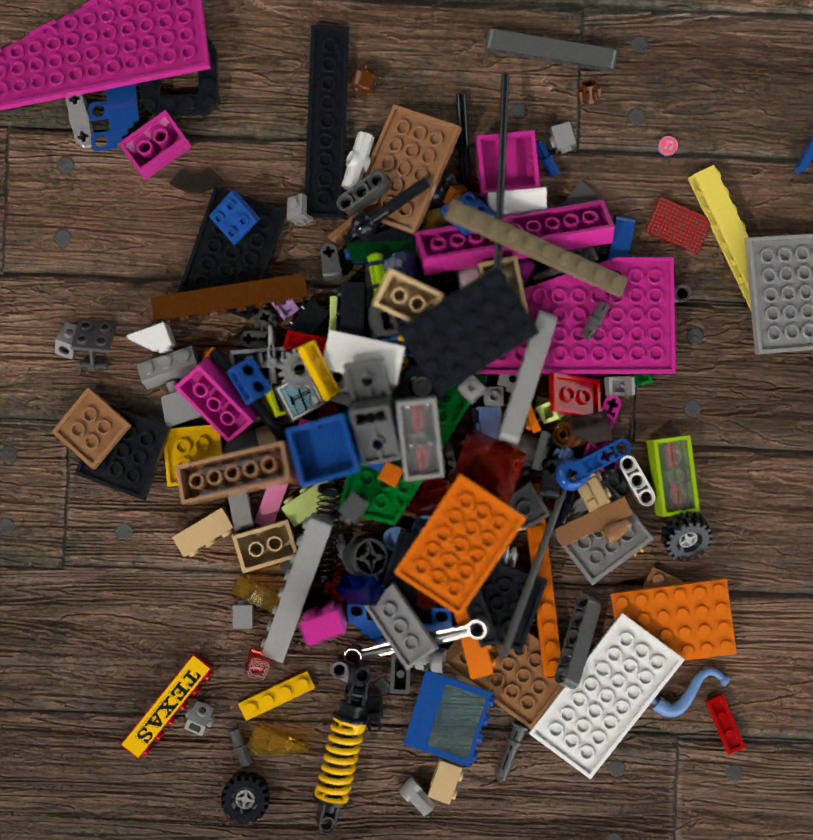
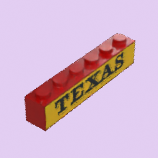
M195 652L120 745L137 759L142 754L146 756L153 748L150 745L155 739L158 742L165 733L162 729L166 724L170 727L177 718L174 714L178 709L182 712L189 702L186 699L190 695L195 696L201 688L199 683L202 680L207 681L212 675L211 668L214 665L198 652Z

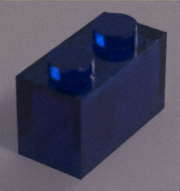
M345 574L336 588L348 604L376 606L385 592L373 576Z

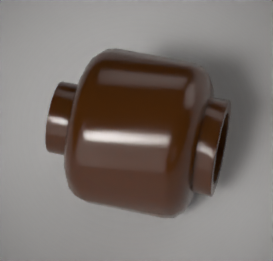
M366 65L363 68H356L350 82L351 86L354 87L353 91L366 96L368 93H373L378 81V76L373 73L375 69Z

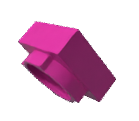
M535 130L507 133L505 191L540 188ZM499 134L479 135L475 139L481 198L487 197L488 193L497 192Z

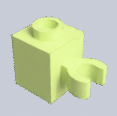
M550 400L543 402L533 409V412L538 413L540 416L537 419L538 423L543 421V424L566 415L550 412Z

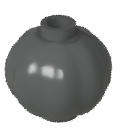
M522 430L518 444L506 441L504 446L505 455L511 462L520 464V467H528L535 458L539 440L533 434Z

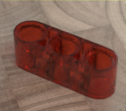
M440 487L415 493L405 511L416 515L434 512L449 489Z

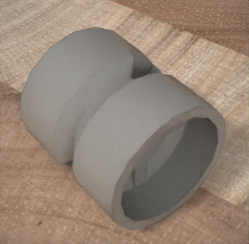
M438 648L416 664L415 669L423 671L431 669L432 672L443 674L446 665L447 649Z

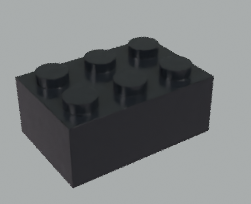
M341 282V286H338L337 298L341 300V306H337V318L340 319V325L336 326L337 332L364 337L365 282Z

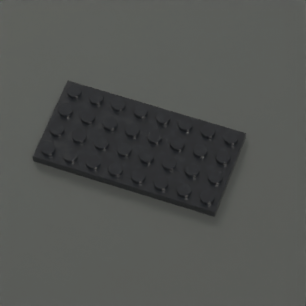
M400 529L378 594L393 583H396L417 616L432 621V609L446 607L394 573L419 535ZM497 562L480 586V590L500 639V642L497 644L503 646L529 572ZM536 576L510 647L511 649L520 652L523 650L548 581L546 578ZM439 611L435 615L436 619L441 622L448 619V615L443 611ZM451 611L452 627H457L454 612Z

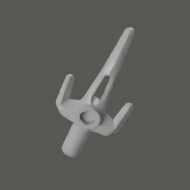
M269 325L267 360L263 362L262 354L259 352L258 361L261 368H268L269 382L273 384L277 383L276 368H278V365H282L283 362L276 358L272 326ZM270 345H272L273 357H270ZM282 351L281 358L285 359V351Z

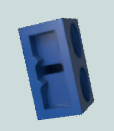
M252 356L227 371L228 376L246 405L260 399L272 390L270 382L263 376L259 364L254 361ZM243 369H246L249 375H246ZM253 385L258 388L259 392L254 390Z

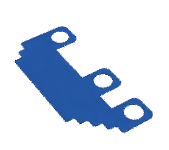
M136 84L106 89L107 101L89 104L90 120L109 119L110 131L97 132L91 135V145L94 151L117 149V143L123 141L122 136L128 134V128L133 127V122L139 121ZM98 105L104 107L105 110L104 114L100 117H96L92 113L93 108ZM98 136H105L107 144L103 147H98L95 144V139Z
M347 604L349 624H354L356 629H361L362 634L369 635V639L375 640V644L387 642L374 620H367V611L364 604ZM358 606L363 610V614L361 616H354L351 613V608ZM433 608L431 611L432 624L423 623L428 632L451 628V611L447 608ZM443 611L448 615V619L443 622L438 621L435 617L436 613Z

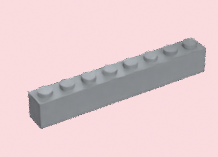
M312 512L310 518H305L302 526L305 529L304 535L300 534L296 546H299L298 552H294L290 560V563L293 564L292 569H288L284 577V580L287 581L286 586H282L278 594V597L281 598L280 603H276L272 611V614L275 615L274 620L269 621L266 631H269L268 637L264 636L260 646L263 648L262 656L283 663L335 520Z

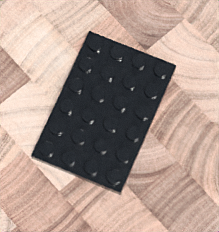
M215 185L177 293L265 279L287 217V210L239 194L258 215L260 220L239 243L234 245L209 217L231 192ZM255 306L248 307V311L237 312L234 309L229 310V313L250 320Z
M498 265L396 329L438 396L540 333Z

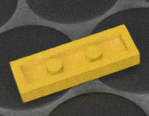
M309 341L297 348L323 400L327 401L339 394L341 391L315 341Z

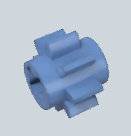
M568 447L556 448L552 455V458L558 463L565 459L576 457H574L575 452Z

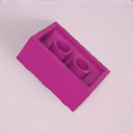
M166 110L118 143L145 180L192 148Z

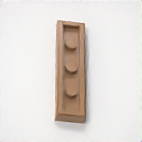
M622 497L556 528L555 532L564 548L604 529L606 525L632 516L633 512L626 498Z

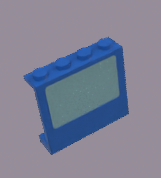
M428 669L425 672L403 744L469 767L472 762H476L478 751L475 750L477 744H481L484 733L481 731L483 725L487 726L490 717L487 711L489 706L493 707L496 697L493 695L494 690L490 689L488 691Z

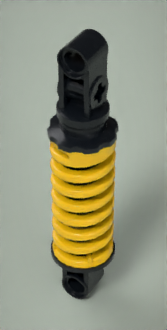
M362 662L354 663L351 666L348 682L345 687L344 699L340 700V710H334L332 713L333 720L337 723L331 724L330 729L335 733L328 735V740L332 743L326 744L325 748L330 753L323 755V759L328 763L321 764V769L325 772L320 773L318 776L319 780L325 783H318L313 793V799L319 802L315 821L319 830L324 834L334 831L339 809L347 807L349 804V795L347 793L350 792V783L354 779L352 773L356 770L357 753L361 749L359 743L363 741L361 733L365 731L366 724L368 723V719L363 714L367 707L365 701L368 695L371 672ZM365 670L362 676L357 677L358 671ZM325 819H330L327 824H322Z

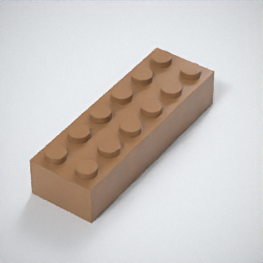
M286 441L175 466L181 504L194 505L298 481L290 445Z

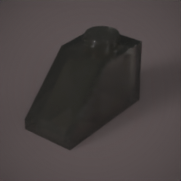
M606 410L568 418L572 435L592 444L612 440L611 426Z

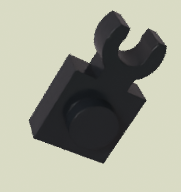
M382 696L367 697L365 701L367 707L366 711H364V716L366 718L370 717L367 729L371 731V724L377 723L378 730H381L382 723L378 717L383 716Z

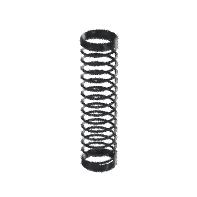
M322 483L318 486V492L321 495L317 496L320 501L316 502L319 505L316 508L319 511L317 514L334 516L327 517L330 519L338 518V521H334L337 527L332 526L331 529H336L337 532H330L332 534L329 535V539L332 540L326 543L331 546L325 547V550L331 552L322 554L331 558H321V561H326L330 564L318 565L329 569L317 568L316 574H327V576L315 575L313 580L318 582L332 581L335 573L333 569L335 568L334 563L336 561L335 551L337 550L336 540L338 539L337 534L339 531L337 528L339 527L340 512L332 507L340 506L343 488L333 483ZM320 496L333 497L336 499H323L320 498ZM339 500L340 502H339V504H337V503L332 502V501ZM319 502H328L335 505H322ZM318 508H328L335 511H322Z

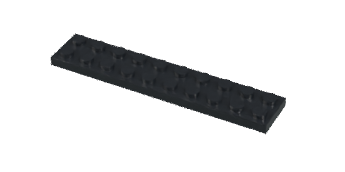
M311 25L305 195L307 196V214L313 218L342 219L343 211L337 206V200L343 194L344 189L341 185L344 179L349 26Z

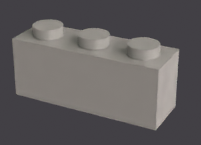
M189 346L139 363L137 368L141 382L148 390L183 378L199 364V359L193 347Z

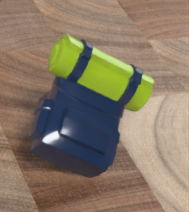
M400 251L392 254V257L384 258L383 254L375 252L367 256V265L374 295L388 266L419 280L414 253Z

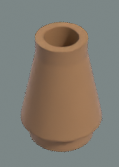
M624 518L604 526L601 532L605 540L610 544L612 542L615 543L632 526L628 519Z

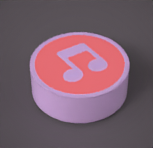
M672 136L663 137L658 143V150L664 156H670L678 149V142Z

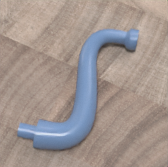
M713 667L703 668L693 677L678 701L671 704L661 696L655 697L651 702V709L665 717H677L683 714L691 705L703 680L707 676L716 677L720 680L722 686H726L730 682L731 677L724 675Z

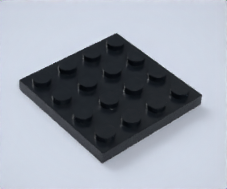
M111 406L132 426L96 469H92L80 458L75 475L138 499L146 500L172 428Z

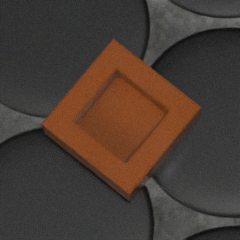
M451 185L443 202L445 204L450 203L452 199H457L465 194L468 189L464 185Z

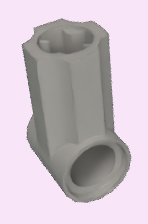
M334 660L330 665L331 674L336 679L347 683L351 666L343 660ZM336 665H343L344 671L337 674L334 672V667ZM358 671L357 677L362 676L364 672Z
M413 776L398 788L401 796L406 801L411 802L423 816L429 814L436 806V803L428 797L422 785Z

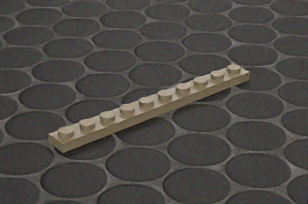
M455 199L450 201L444 219L617 297L623 295L628 280L627 277Z

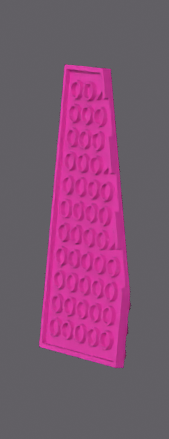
M90 0L82 4V8L57 21L53 19L30 31L28 36L3 49L0 47V110L211 69L202 0Z
M615 257L599 263L598 265L628 278L623 295L620 297L568 274L523 288L528 315L533 323L538 310L558 316L540 374H550L553 372L561 374L676 373L674 257ZM602 301L605 303V306L607 304L610 308L602 319V325L598 326L592 340L588 341L585 337H581L580 334L588 322V317L593 314L598 302ZM528 341L474 375L518 374Z

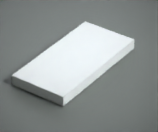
M329 330L323 358L329 370L345 374L343 367L345 363L383 357L389 383L398 385L406 347ZM364 376V377H363V378H366V379H371V380H373L370 376Z

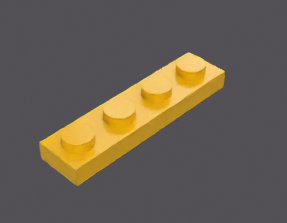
M306 670L240 701L238 705L247 721L315 689L316 686L309 671Z

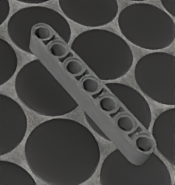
M497 29L488 30L485 51L605 72L615 71L618 54L617 50Z

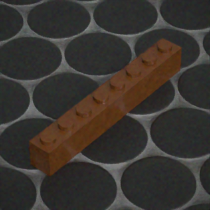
M305 273L150 298L154 320L168 324L172 323L171 319L179 318V321L191 320L190 316L198 315V318L210 317L209 313L217 312V315L229 314V310L234 309L237 312L248 311V307L253 306L256 309L267 308V304L272 303L275 306L286 305V301L294 300V303L305 302V298H309L306 275Z

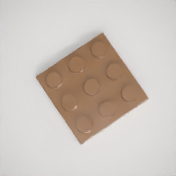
M87 388L53 429L52 433L92 469H96L132 425L91 388Z

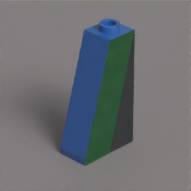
M396 228L375 233L368 239L360 238L346 243L347 248L343 249L346 259H351L352 264L368 263L367 256L375 252L383 254L384 258L392 257V254L400 251L414 253L416 262H420L416 251L415 235Z

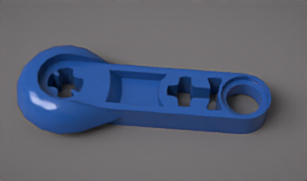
M618 439L585 458H568L563 460L556 468L555 477L557 483L565 490L575 491L585 485L592 473L630 453V442L626 439ZM619 442L626 445L624 453H620L617 450ZM613 451L614 454L607 458L608 461L605 459L601 460L602 452L606 454ZM569 469L571 472H576V475H574V477L576 478L574 480L572 477H567V474H569V472L567 471Z

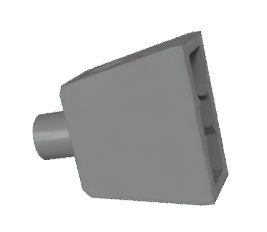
M177 380L166 383L169 394L161 397L165 425L168 427H173L202 416L175 389L178 383Z

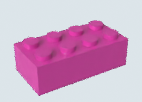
M208 356L187 373L175 386V389L228 443L258 417L252 407L245 404L238 390L228 377Z
M335 599L325 602L323 607L318 608L316 605L306 609L307 611L300 621V627L307 646L346 633L348 620L341 600L336 602Z

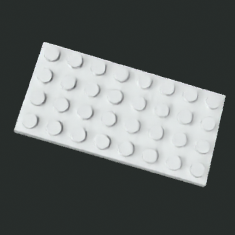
M621 612L587 656L579 686L575 689L564 686L534 728L529 730V734L591 779L685 659Z

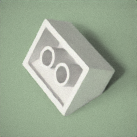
M546 187L505 191L504 216L547 209ZM491 192L487 194L486 205L495 212L496 218L497 192Z

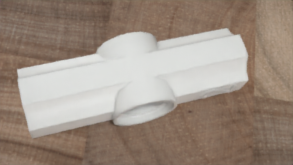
M358 132L353 150L347 156L345 163L347 169L341 185L346 190L360 182L363 174L369 168L371 161L369 155L374 137L367 132Z

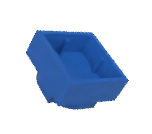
M338 414L285 430L301 488L362 471L346 414Z

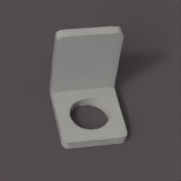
M69 322L64 324L55 339V354L69 359L74 358V350H71V344L77 325ZM60 346L66 347L69 353L63 352Z

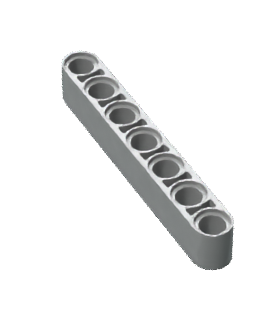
M541 310L537 312L534 324L540 333L527 342L498 439L514 444L519 442L556 326L557 315Z

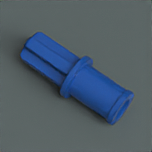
M543 140L536 142L537 155L541 160L540 164L544 165L550 178L559 174L561 171L552 158L554 155L550 154Z

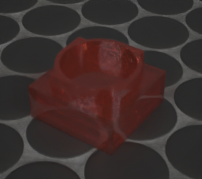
M475 430L466 436L449 486L451 487L459 474H462L509 506L527 453Z

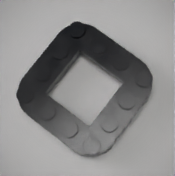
M207 39L211 69L198 71L199 94L162 96L161 79L141 82L142 103L152 115L157 116L166 110L170 116L201 115L205 117L215 110L220 103L219 57L210 40Z

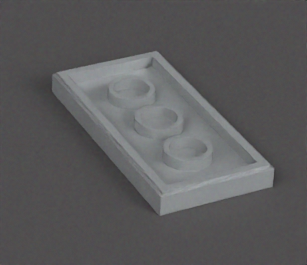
M396 583L390 585L364 605L406 670H410L439 648Z

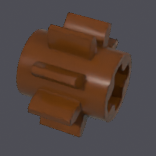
M593 80L582 82V87L577 88L579 100H583L584 104L596 103L597 97H601L599 84H596Z

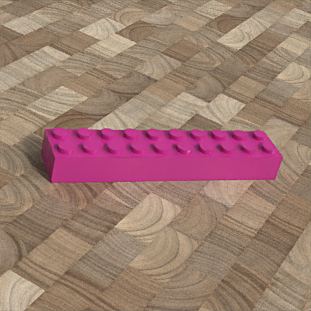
M604 200L504 216L503 222L567 251L613 243L615 226ZM454 225L415 232L416 251L424 276L478 267V263L494 260L495 241L475 232L465 236ZM502 245V258L517 256V260L529 258Z

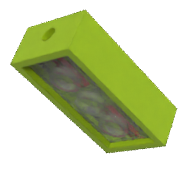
M682 435L646 440L652 490L656 496L654 502L656 516L679 515L681 512L686 514L687 511H691V513L700 512L691 436Z

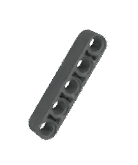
M581 593L577 597L555 672L556 683L570 689H575L580 684L602 606L600 599L589 594Z

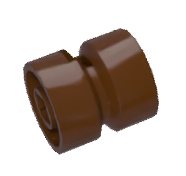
M560 422L553 429V440L561 447L580 448L588 440V430L580 423Z

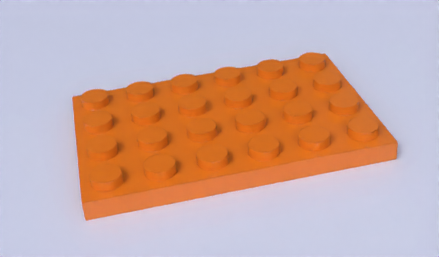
M459 474L394 573L450 611L461 616L527 518L462 474Z
M726 577L610 592L614 621L623 612L681 655L685 660L737 654Z

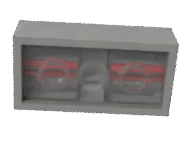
M436 395L396 399L405 481L444 477Z

